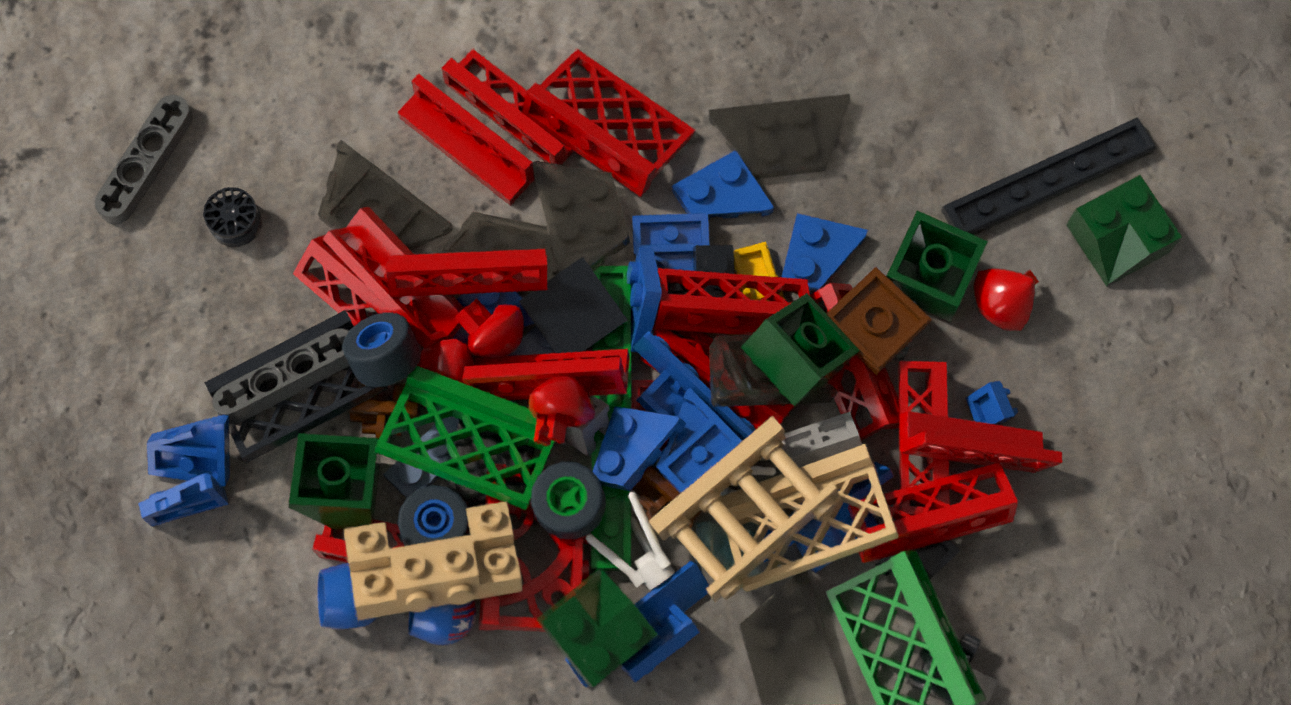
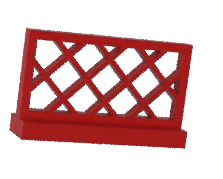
M576 49L540 85L535 83L527 90L522 110L523 114L549 134L640 197L650 188L652 180L688 143L695 133L694 128L579 49ZM578 64L590 73V78H572L571 69ZM612 87L619 92L620 98H602L600 88ZM552 88H567L569 99H559L549 91ZM574 88H593L595 99H576ZM597 108L599 120H589L579 113L578 109ZM604 108H622L624 119H606ZM629 108L644 109L648 112L649 119H631ZM652 128L654 140H636L634 129ZM659 128H671L679 133L680 136L677 139L662 140ZM608 129H626L628 140H618L608 132ZM638 150H656L658 160L653 164L641 156Z

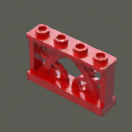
M495 464L498 471L509 468L506 464ZM534 469L528 470L530 475H532ZM520 474L502 479L504 483H525ZM488 495L485 496V505L504 502ZM531 500L527 510L507 503L509 515H515L518 521L521 517V511L526 514L522 526L518 529H512L514 541L521 538L529 530L533 519L538 522L531 505ZM549 534L560 553L551 565L533 580H531L527 566L517 557L523 580L522 591L481 598L478 630L495 631L497 629L545 632L536 620L543 613L536 604L535 595L541 592L543 600L548 605L553 606L551 595L554 592H560L566 596L589 577V561L583 560V544H589L586 536L578 539H560ZM569 564V577L567 583L562 579H558L557 577L564 571V569ZM526 600L532 617L499 616V609Z

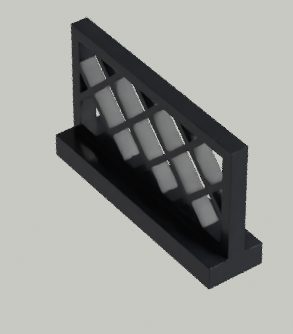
M346 310L204 383L213 398L215 393L223 386L334 329L350 331L354 325ZM342 345L335 348L337 353L342 351ZM323 353L318 355L322 362L326 360ZM306 360L299 363L295 368V373L303 374V372L312 368L314 362ZM349 366L343 369L347 373L341 385L326 383V378L308 387L312 391L306 404L290 401L291 396L272 406L276 407V410L270 422L255 420V415L241 423L229 424V433L243 461L247 464L298 437V433L304 434L388 390V387L364 386L361 389L351 387L355 374ZM266 380L261 384L259 391L268 392V390L276 387L278 380ZM251 391L247 392L250 399L254 398ZM321 391L337 394L334 403L326 407L315 406ZM236 400L229 403L230 408L237 405ZM286 410L302 412L298 422L290 426L280 425ZM250 428L266 431L261 441L248 448L246 447L244 441Z

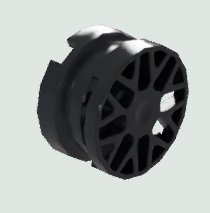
M226 187L212 194L204 205L203 217L212 236L219 243L228 247H240L249 244L256 238L255 235L258 229L261 228L262 217L254 199L247 191L236 187ZM231 191V195L226 196V192ZM234 191L240 192L237 195H234Z

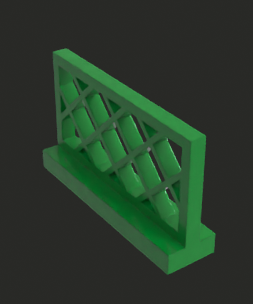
M416 366L414 371L407 376L406 385L376 444L375 452L527 510L531 500L532 487L537 477L542 473L555 441L551 440L550 446H543L534 442L537 419L533 417L529 408ZM410 400L425 406L429 414L411 419L405 407ZM452 416L462 420L466 428L448 434L441 419ZM400 417H401L402 420H403V422L398 423V421H399V419H400ZM434 422L440 437L422 442L416 427ZM408 430L415 445L400 448L388 442L392 435ZM491 431L499 434L503 443L486 448L479 433ZM471 436L478 451L460 456L453 442ZM445 445L452 458L451 460L439 463L431 460L427 450ZM527 445L540 450L541 453L538 458L523 462L516 448ZM508 451L515 466L498 471L490 456ZM483 459L490 474L479 478L469 474L465 465ZM534 469L532 475H530L528 470ZM520 474L527 486L524 494L507 489L502 479Z
M916 550L903 551L891 557V560L826 591L877 705H896L898 700L910 705H928L926 703L933 683L947 688L954 705H977L986 701L985 695ZM892 570L898 583L894 599L875 592L880 575ZM867 581H870L868 589L859 586ZM851 589L866 594L859 615L846 610L840 597L841 594ZM903 595H904V598H905L907 604L901 602V599H902V596H903ZM872 598L891 604L885 626L866 619ZM898 608L911 612L916 621L911 636L892 629ZM851 619L854 620V621H857V622H856V625H855V628H854V626H853V624H852ZM864 624L882 631L876 652L862 646L859 638ZM920 632L924 641L918 639ZM889 635L909 642L902 663L883 656ZM916 645L930 651L933 662L929 674L909 666ZM868 657H871V658L874 659L872 665H871V663H870ZM881 662L900 669L893 690L880 685L876 675ZM937 670L939 671L942 679L935 677ZM907 672L926 680L920 701L900 693ZM885 694L891 696L889 703Z

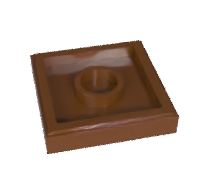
M877 267L826 313L860 350L856 356L875 375H878L932 321L923 310Z

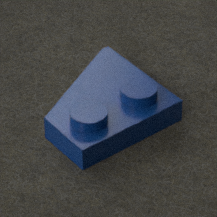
M708 213L632 216L634 256H637L639 247L653 248L656 264L660 268L694 271L693 247L696 245H710Z

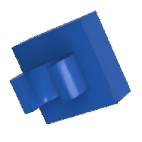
M1001 381L989 382L965 398L976 422L1002 425L1015 417L1019 412L1017 408L1011 407L1007 397L1011 392L1009 389L1003 388Z

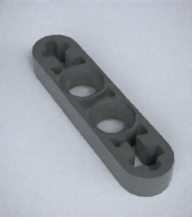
M167 95L156 104L95 198V208L107 223L121 224L132 215L189 128L193 115L186 100L181 96ZM179 108L182 115L180 117L172 116L169 119L167 112L169 110L175 112ZM166 126L170 129V133L165 130ZM153 136L162 137L164 144L160 150L155 152L145 150V143L149 138ZM139 166L144 169L143 177L139 181L127 182L125 180V173L129 168ZM121 185L126 191L123 190L121 193L117 186ZM119 200L122 205L119 209L112 208L109 210L106 206L109 201L115 203Z
M345 329L331 330L223 386L213 397V408L219 416L228 415L229 424H238L349 367L350 365L343 350L338 353L335 350L337 346H343L344 338L349 331ZM322 353L326 359L323 362L320 360L318 356ZM306 360L314 362L308 372L303 374L295 373V368L299 363ZM266 380H278V384L273 390L269 392L259 391L261 384ZM251 391L254 398L250 399L247 392ZM236 400L237 405L230 408L229 403Z

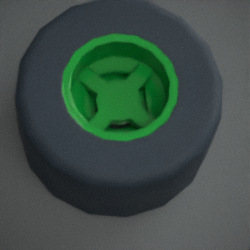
M560 462L549 466L537 477L532 487L531 505L538 522L549 534L560 539H578L590 534L600 524L605 513L606 498L599 478L590 468L577 462Z

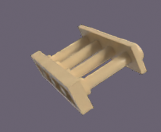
M773 416L648 521L663 542L670 536L673 539L678 538L715 582L706 590L715 602L721 597L727 600L736 594L744 585L741 580L814 517H817L818 520L823 519L837 505L834 501L839 497L837 487L831 482L820 491L782 449L784 445L782 441L785 439L784 430ZM762 458L765 460L770 459L808 501L790 518L751 475L753 472L751 467ZM731 484L734 486L739 485L777 528L759 544L720 501L722 498L720 493ZM700 510L703 512L708 511L746 554L728 571L689 527L691 525L689 520Z

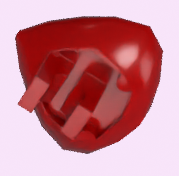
M998 268L978 271L973 285L977 307L981 315L998 328L1005 331H1021L1029 321L1034 305L1035 285L1039 281L1031 270L1026 271L1024 274Z
M475 299L455 316L456 320L468 332V349L476 356L502 358L515 352L522 341L524 316L521 308L516 305H498L491 315L482 303Z
M454 338L441 340L432 347L423 349L417 366L464 383V366H475L467 344Z
M557 376L536 387L529 398V410L533 417L537 419L534 442L543 446H550L551 440L557 443H564L567 427L579 428L590 422L596 414L595 406L583 384L573 377Z

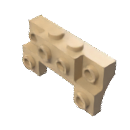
M507 501L466 508L470 535L389 549L385 522L344 529L357 619L363 620L408 611L422 612L430 607L447 604L461 605L475 599L522 591L521 574L514 546V536Z

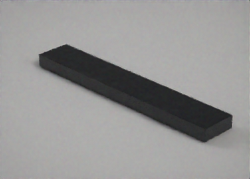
M1136 117L944 205L941 211L948 224L976 235L1153 153L1156 146L1139 118Z

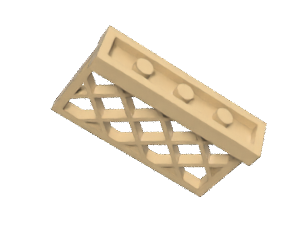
M865 444L800 467L820 491L831 482L837 487V490L841 489L840 492L838 491L839 497L834 500L837 505L827 516L818 520L822 524L813 540L796 533L767 558L770 562L763 573L749 577V574L741 580L744 583L742 588L745 592L899 538L877 476L874 462ZM784 474L759 482L782 510L789 508L797 512L808 502ZM866 479L870 480L872 489L865 502L848 495L853 484ZM743 489L722 496L720 501L741 525L750 521L760 525L753 537L758 544L763 540L768 529L771 531L777 529ZM875 500H877L879 508L873 506ZM843 502L860 508L851 526L835 520ZM868 512L883 518L886 526L885 529L872 534L859 530ZM830 526L847 533L841 545L833 548L821 544ZM727 533L736 564L746 554H742L741 548ZM792 540L808 546L803 558L794 562L783 558Z

